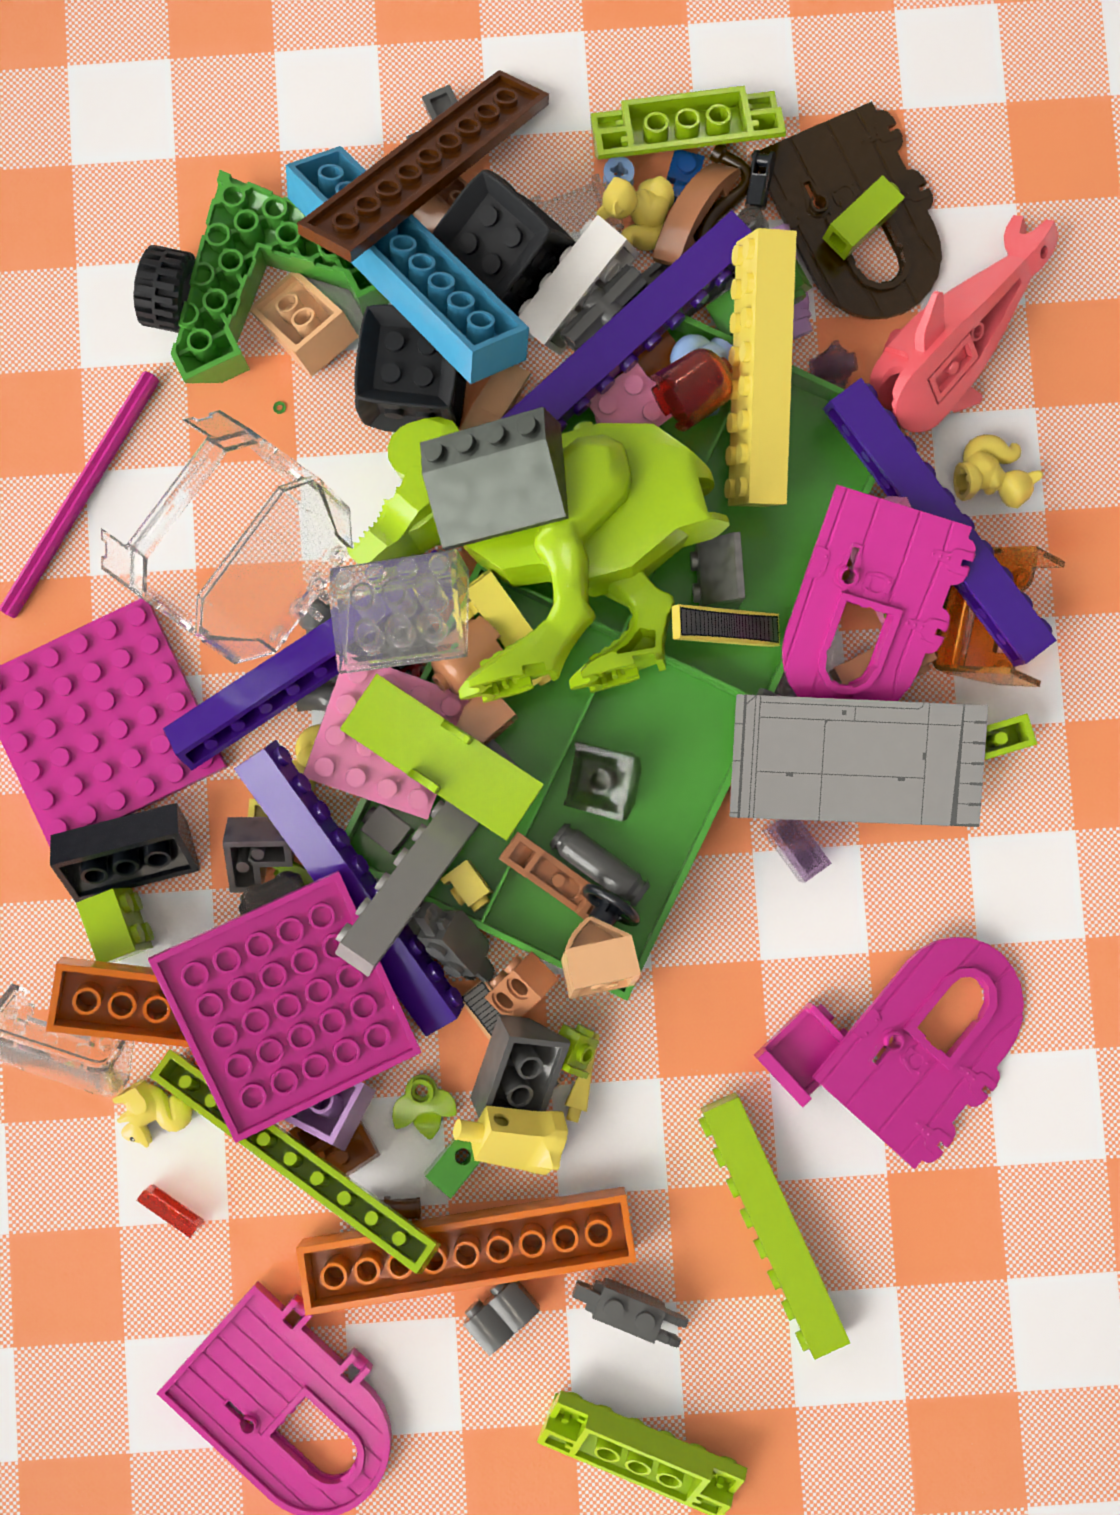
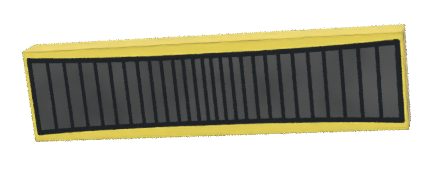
M681 604L672 606L674 640L764 647L780 646L779 614Z

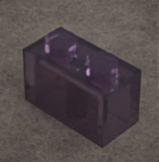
M776 819L762 830L796 879L801 883H806L832 864L801 820Z

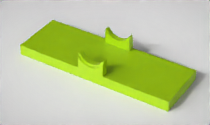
M377 673L340 728L341 731L406 773L407 776L419 782L434 794L439 795L506 841H508L544 787L543 783Z

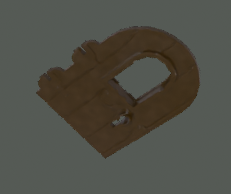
M872 101L759 151L761 154H769L770 151H775L776 162L769 194L783 223L789 224L790 230L797 231L796 248L822 295L834 306L852 316L866 319H888L906 313L917 306L928 295L939 276L942 251L938 232L928 212L933 204V194L930 188L920 192L919 188L924 187L927 182L919 171L914 169L907 170L897 151L902 146L903 135L900 129L889 131L890 128L896 125L895 119L887 111H877ZM759 167V174H765L766 167ZM883 175L889 182L894 183L899 188L900 193L905 198L896 212L881 225L897 257L899 271L897 276L891 281L878 283L867 279L862 271L856 267V261L852 254L843 260L822 238L830 224ZM807 184L809 185V187H810V189H811V191H812V193H813V195H814V197H815V199H816L815 205L818 206L820 209H818V208H816V207L814 206V204H813L814 198H813V196H812V198H810V196H809V194H808V192H807V190H806V188H805V185H807Z

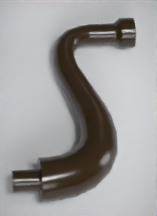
M723 144L714 147L709 160L714 163H723L727 166L740 168L741 181L727 196H723L713 203L693 235L695 243L747 196L751 167L743 159L727 151L726 146ZM734 269V270L732 271V273H733L732 277H733V278H735V269Z

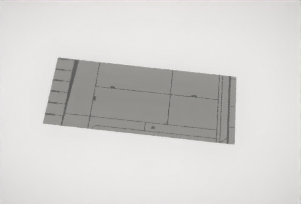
M737 694L729 816L732 818L979 827L988 705Z

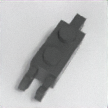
M422 902L414 919L421 928L417 938L424 944L427 953L435 957L444 966L443 970L453 977L460 978L464 976L466 980H474L477 977L483 982L492 981L495 970L493 964L486 957L489 951V940L462 910H446L439 908L433 902Z
M603 1278L602 1282L596 1280L594 1285L577 1280L572 1292L573 1298L586 1303L585 1310L592 1313L593 1319L653 1344L657 1340L676 1348L679 1347L681 1338L672 1332L661 1329V1325L664 1320L675 1326L686 1328L689 1322L685 1316L666 1308L665 1303L658 1298L609 1278Z

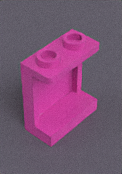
M810 1002L754 1054V1057L802 1107L812 1099L810 1095L820 1086L812 1076L848 1033L845 1028L839 1031L831 1023L834 1016L822 1004L816 1007Z

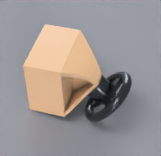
M587 884L583 887L585 898L594 908L589 917L583 920L572 933L561 959L569 999L634 986L641 976L632 935L614 927L617 921L627 926H637L640 923V916L621 897L595 884Z

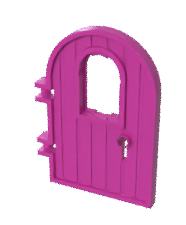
M257 1281L156 1394L278 1507L295 1515L343 1514L365 1501L376 1489L384 1475L391 1452L392 1430L389 1415L377 1392L364 1380L371 1371L373 1364L355 1347L351 1349L344 1360L340 1358L305 1325L313 1315L305 1316L303 1299L297 1293L285 1306ZM292 1309L301 1316L294 1327L284 1319ZM351 1363L359 1370L352 1380L343 1374ZM305 1398H308L336 1426L346 1432L355 1444L357 1457L352 1467L341 1474L322 1472L277 1430L286 1421V1416L292 1414L296 1410V1406ZM230 1401L235 1407H237L244 1414L243 1417L239 1413H237L227 1402ZM246 1420L252 1421L253 1424H249Z

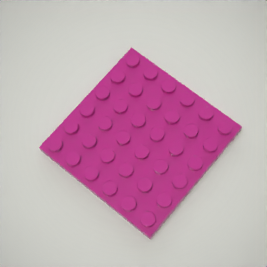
M146 596L0 665V741L49 847L50 836L53 834L133 814L228 768L220 752L194 770H191L175 755L163 728L199 704L152 604Z
M339 871L148 958L149 964L235 1143L422 1053L381 962L378 963L368 977L335 954L340 943L335 940L337 935L347 922L353 925L359 918L355 914L357 910Z

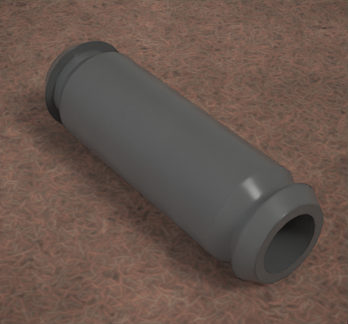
M564 823L550 842L551 849H557L559 856L603 888L631 903V906L636 907L651 886L649 881L645 882L640 873L582 831L572 829L570 827L571 824Z

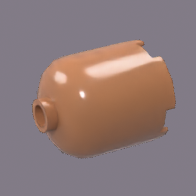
M473 616L463 625H459L432 650L431 666L435 673L432 679L442 691L445 692L449 689L453 694L459 696L458 691L475 670L481 667L480 662L491 658L494 653L503 650L497 642V639L501 637L499 632L481 616H478L476 619Z

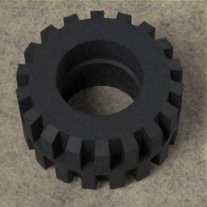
M150 245L144 251L136 270L133 291L135 313L138 322L142 326L179 333L180 327L178 324L184 301L187 302L191 286L189 283L196 260L193 253L158 245Z

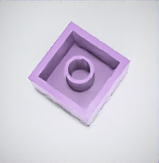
M360 1082L284 1120L345 1151L376 1091L365 1083Z

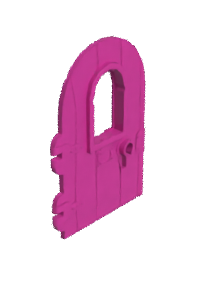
M836 484L786 627L782 644L783 669L788 684L797 697L898 701L911 687L925 653L932 654L937 651L944 641L945 637L937 635L935 632L937 628L946 632L950 625L948 611L942 607L950 586L958 585L968 577L970 567L966 565L961 566L962 560L974 561L976 546L969 539L972 527ZM856 547L858 550L852 567L849 566L850 576L846 580H842V574L848 570L847 563L852 549ZM846 602L858 604L863 608L871 607L874 611L887 614L868 667L861 677L849 682L848 685L839 684L835 680L831 681L826 670V652L831 647Z
M948 937L927 944L905 962L814 1073L812 1078L912 1168L916 1169L921 1161L926 1163L936 1161L944 1153L937 1145L940 1141L945 1147L951 1145L956 1135L952 1122L966 1105L978 1107L988 1098V1094L982 1091L983 1087L985 1086L993 1092L998 1086L1000 1073L996 1067L1008 1054L1018 1037L1023 1021L1024 1000L1021 984L1014 968L1002 953L989 944L973 938ZM972 977L983 988L984 1003L977 1019L969 1024L945 1054L941 1049L938 1050L932 1046L925 1038L926 1035L917 1027L952 984L960 978ZM893 1036V1041L889 1044V1040ZM884 1046L886 1050L874 1063L872 1060Z

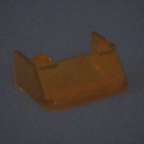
M1038 546L992 547L995 553L994 557L1001 566H1005L1014 577L1013 582L1020 592L1030 587L1036 568H1064L1065 561ZM951 585L942 607L948 611L950 625L946 632L940 629L937 630V635L945 638L939 649L934 652L938 659L932 662L933 666L946 674L995 685L1040 687V680L1016 670L1004 653H997L998 644L954 585Z

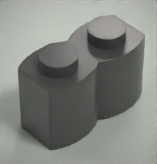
M519 1281L493 1285L490 1289L492 1295L483 1303L480 1299L476 1300L465 1311L467 1317L464 1320L463 1326L488 1356H491L540 1310V1305Z

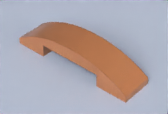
M711 163L701 169L689 181L678 196L664 222L652 258L654 262L670 266L695 244L693 238L695 231L718 195L725 197L728 195L741 174L740 168Z
M517 832L499 859L573 910L584 920L589 917L594 906L585 898L583 887L591 883L530 839Z

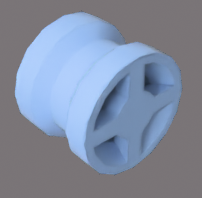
M626 157L610 158L603 170L604 189H606L613 177L625 179L633 186L634 166L632 162Z

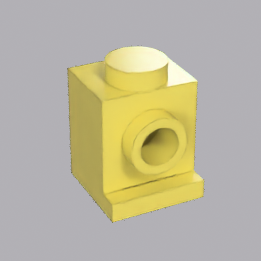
M465 860L440 879L445 885L452 884L454 887L450 892L461 906L466 903L474 913L490 902L487 896L493 893V891L470 860Z

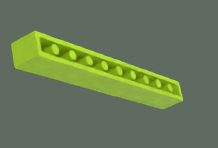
M169 1049L149 1077L232 1137L200 1068L180 1053ZM274 1124L238 1142L414 1273L422 1274L441 1246L438 1241L279 1125Z

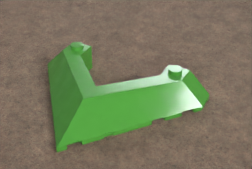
M219 170L215 198L211 200L206 219L205 235H202L189 283L191 286L187 302L184 301L178 324L180 329L176 343L173 342L171 356L185 384L223 383L250 370L237 343L267 266L287 272L300 273L304 277L350 290L362 315H364L367 306L389 304L390 302L351 262L298 234L297 223L306 216L287 197L281 198L274 195L273 191L249 181L246 184L232 178L231 174Z

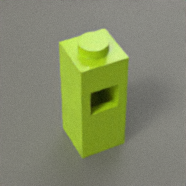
M882 175L830 224L822 239L845 260L896 212L905 197L894 183L889 182Z

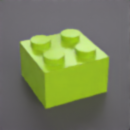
M113 888L76 902L96 961L118 962L153 948L151 942L154 940L153 931L148 922L144 923L140 910H143L141 898L137 892H133L132 888Z

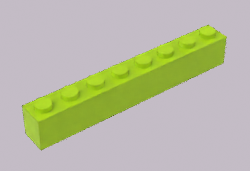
M734 1092L701 1107L700 1109L704 1117L698 1119L706 1138L712 1135L717 1147L712 1149L719 1167L721 1168L726 1165L731 1177L726 1179L727 1185L733 1198L740 1196L745 1208L739 1211L747 1229L754 1227L758 1238L753 1240L761 1260L767 1257L772 1266V1269L768 1270L767 1273L775 1290L781 1288L786 1297L785 1300L781 1301V1304L789 1321L795 1319L800 1328L799 1331L795 1332V1335L803 1352L810 1350L814 1360L850 1344V1340L739 1096Z

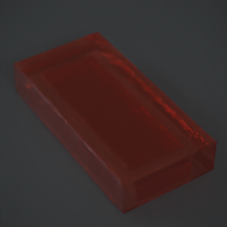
M154 1184L144 1189L136 1200L189 1238L204 1223L203 1218Z

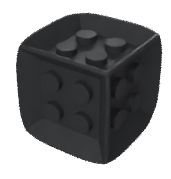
M491 170L481 171L466 185L432 233L518 317L519 310L524 302L528 299H533L540 290L539 284L548 273H553L560 264L559 259L562 253L569 246L573 247L576 243L543 210L528 198L516 192L509 182Z
M377 304L367 306L360 328L354 376V402L361 421L365 425L379 430L396 432L407 423L424 418L442 417L452 420L459 429L463 414L467 380L393 305Z

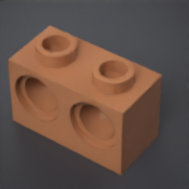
M531 951L523 960L516 956L489 983L493 989L484 998L501 1015L522 1017L558 982L559 978Z

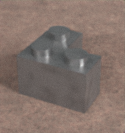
M228 817L223 837V849L230 893L263 892L267 867H293L294 852L268 817Z

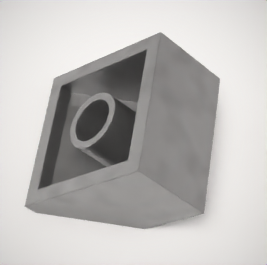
M732 532L697 543L695 552H690L691 571H697V583L692 584L693 602L699 603V606L738 609L745 599L740 532Z

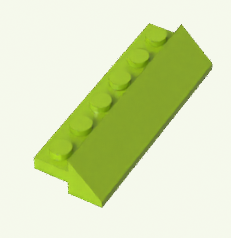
M745 85L622 100L621 110L590 113L594 153L598 160L786 137L782 109L777 105L775 91L747 94Z
M561 1390L559 1393H555L537 1443L708 1515H725L732 1506L734 1493L746 1479L747 1468L737 1464L734 1459L710 1453L699 1444H689L679 1440L668 1431L655 1430L646 1426L637 1418L624 1417L615 1413L610 1407L593 1404L574 1392Z

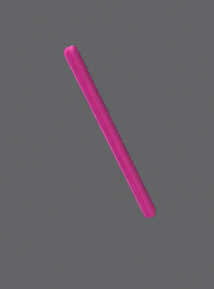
M147 371L142 372L0 605L2 613L12 618L18 616L159 384V380L155 375Z

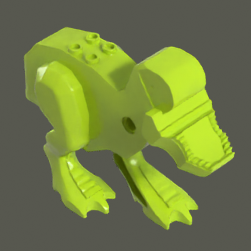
M442 417L424 418L405 424L391 436L387 447L388 460L402 480L400 487H396V493L393 498L389 500L383 499L385 504L382 505V512H379L380 517H377V523L373 522V527L368 526L369 530L363 531L364 537H358L359 543L353 542L354 548L347 547L349 556L370 577L384 579L397 575L418 561L426 551L441 545L422 475L420 442L460 431L452 420ZM582 422L577 424L573 431L562 434L569 519L462 546L480 566L491 571L495 576L512 587L551 582L553 587V606L547 619L538 625L536 629L514 644L505 647L504 650L494 653L491 658L480 662L481 667L475 670L458 691L460 700L482 697L483 703L534 689L532 680L548 674L553 681L557 680L571 649L595 620L596 615L589 605V596H607L628 607L632 618L630 619L628 630L624 631L619 639L614 640L609 647H604L599 653L591 655L589 661L572 675L569 680L571 690L589 687L590 692L594 693L640 679L639 670L657 664L659 671L666 670V636L669 622L672 618V606L676 604L673 596L657 588L648 576L682 547L711 540L719 536L730 526L727 515L707 511L704 496L713 490L715 483L710 469L694 452L655 424L597 423L593 425L592 422Z

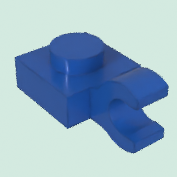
M674 150L667 175V180L674 184V203L689 181L702 169L705 156L684 150Z

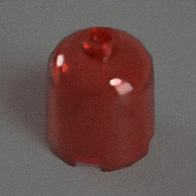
M698 348L651 375L650 379L656 382V386L652 387L651 391L664 416L671 413L675 420L678 421L674 425L675 428L685 432L723 406L730 399L733 391L731 376L733 369L725 357H720L712 350Z

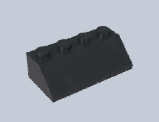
M177 803L67 830L50 836V866L75 902L113 888H134L200 871L188 822Z

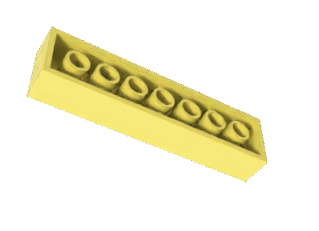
M757 228L737 241L732 251V264L736 266L735 279H733L731 284L734 313L730 317V332L733 333V346L730 348L728 357L729 365L732 366V380L729 381L727 390L728 398L731 400V413L728 414L726 422L727 431L730 433V446L727 447L725 455L726 464L729 466V479L726 480L724 487L725 497L728 498V506L768 507L787 504L797 231Z

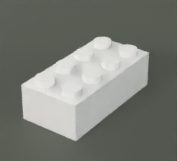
M599 215L594 220L591 219L586 222L580 231L581 237L573 247L569 246L562 253L559 259L560 264L553 273H548L539 284L540 290L533 299H528L524 302L519 310V318L529 327V333L558 355H561L567 347L564 340L560 337V332L582 310V306L588 296L599 287L603 289L626 264L631 266L640 255L622 234Z

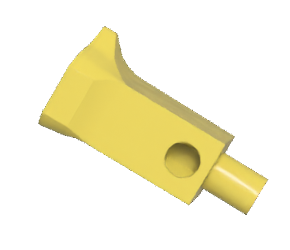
M486 1106L477 1122L458 1119L453 1129L455 1140L471 1142L474 1161L519 1169L544 1176L551 1170L557 1171L559 1169L561 1155L568 1135L563 1111H530Z

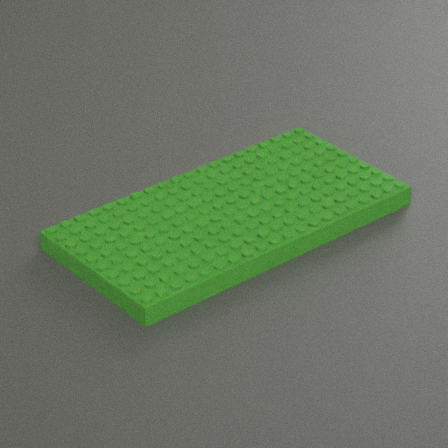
M685 315V320L675 330L672 331L670 328L667 330L675 342L688 334H699L706 337L709 341L715 337L721 338L733 346L732 336ZM792 365L788 484L787 504L768 507L728 506V498L725 497L724 487L726 480L729 479V466L726 464L725 455L727 447L730 446V433L727 431L726 422L728 414L731 413V400L728 398L727 390L729 381L732 380V371L722 372V384L714 386L721 402L717 415L705 419H698L689 415L678 417L675 415L676 409H670L674 416L659 426L660 429L694 452L712 472L715 485L713 490L704 496L707 511L724 514L728 517L730 526L719 536L732 532H740L745 599L739 608L734 610L779 614L780 646L764 647L674 640L671 618L665 643L666 670L659 671L657 664L639 670L640 679L594 693L590 692L589 687L571 690L569 680L572 675L589 661L591 655L599 653L604 647H609L614 640L619 639L621 634L628 630L629 622L632 618L628 607L607 596H589V605L595 612V620L571 649L559 678L555 681L550 680L542 686L537 683L533 686L534 689L502 698L515 712L518 719L500 734L495 741L523 771L543 783L544 787L508 841L493 831L488 830L480 823L443 874L445 876L465 860H470L493 891V893L487 896L490 902L474 913L466 903L461 906L453 897L450 890L454 886L452 884L445 885L441 880L438 881L424 902H433L441 909L462 910L477 928L528 953L532 951L538 958L563 969L561 959L568 940L584 919L528 878H525L502 862L499 857L516 833L519 832L591 884L601 886L559 856L557 849H551L550 842L564 823L571 824L570 827L572 829L582 831L640 873L642 879L645 882L648 880L651 885L636 907H633L640 916V923L637 926H627L617 921L614 927L632 935L640 971H642L731 785L736 695H757L759 688L775 692L784 673L782 644L785 630L836 484L869 494L875 482L873 476L823 411L827 403L845 389ZM692 374L686 381L689 388L695 384ZM588 407L580 416L574 414L566 421L568 425L562 434L573 431L574 427L582 422L596 424L595 416ZM696 544L682 547L648 576L657 588L673 596L676 605L699 606V603L693 602L692 584L697 583V571H691L690 552H695ZM477 563L466 585L487 570ZM495 576L506 593L511 596V600L533 630L547 619L553 606V587L551 582L512 587ZM464 591L462 592L454 611L460 606L470 601L464 593ZM479 612L474 615V618H475V619H476L478 616H481V615L479 614ZM451 615L438 643L460 625L453 615ZM497 639V642L500 644V646H501L502 649L504 650L505 648L502 646V644L500 643V641ZM430 657L420 679L435 684L432 679L435 673L431 666ZM436 795L431 811L440 800L444 803L446 800ZM361 797L345 832L356 853L363 856L367 861L371 874L380 880L385 872L391 875L397 866L393 862L404 847L410 850L415 842L411 839L420 825L423 823L428 826L433 818L429 816L428 820L386 806L415 829L398 853L393 855L360 830L364 825L362 819L373 806L378 808L380 803ZM634 986L608 992L628 1001Z

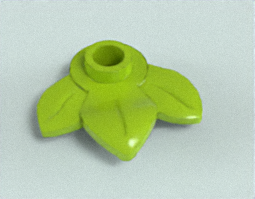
M425 1074L416 1075L408 1081L405 1094L394 1103L392 1113L395 1129H401L413 1122L417 1130L424 1137L431 1140L440 1128L442 1117L456 1115L455 1099L448 1091L438 1088L432 1077ZM418 1085L426 1086L428 1089L427 1095H418L416 1087Z

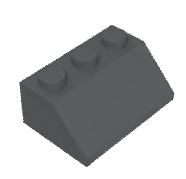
M498 1015L470 1096L478 1117H480L486 1106L546 1111L571 1044L569 1039L530 1018Z

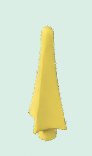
M595 1033L593 1038L599 1041L600 1036ZM595 1054L585 1070L589 1073L587 1079L577 1076L566 1099L565 1106H569L566 1119L578 1123L581 1111L587 1112Z

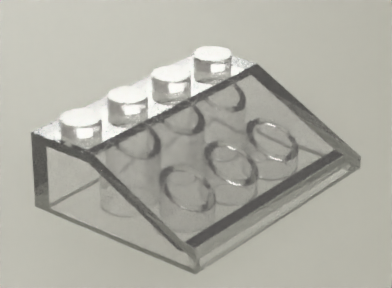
M457 549L330 569L329 603L337 669L340 674L468 657L469 569Z

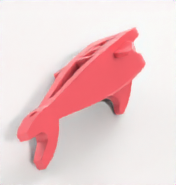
M1013 215L1004 233L1005 250L1008 256L957 285L944 295L943 292L934 291L927 306L914 316L902 329H895L890 333L884 346L883 354L872 370L869 384L876 390L878 401L885 409L892 411L897 419V425L902 429L917 433L925 432L936 427L950 411L959 412L980 404L983 396L972 385L998 346L1032 276L1044 267L1055 250L1059 234L1054 220L1046 219L1037 228L1026 234L1027 226L1024 217Z

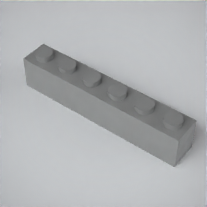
M440 800L429 815L433 818L428 826L423 823L420 825L411 839L415 842L410 850L405 847L401 850L393 862L397 866L391 875L387 872L382 875L374 887L378 891L372 900L368 897L364 899L355 912L359 918L353 925L347 922L335 939L340 942L335 954L368 977L480 824L448 801L444 803Z

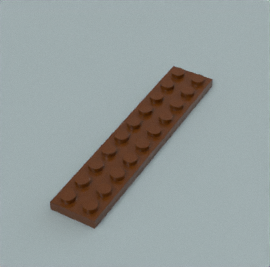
M498 70L297 223L298 234L345 260L353 262L549 105V93Z

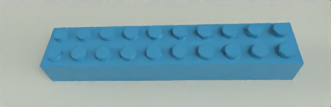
M342 146L286 164L288 199L307 216L366 170ZM412 214L351 262L470 384L526 360L529 327Z

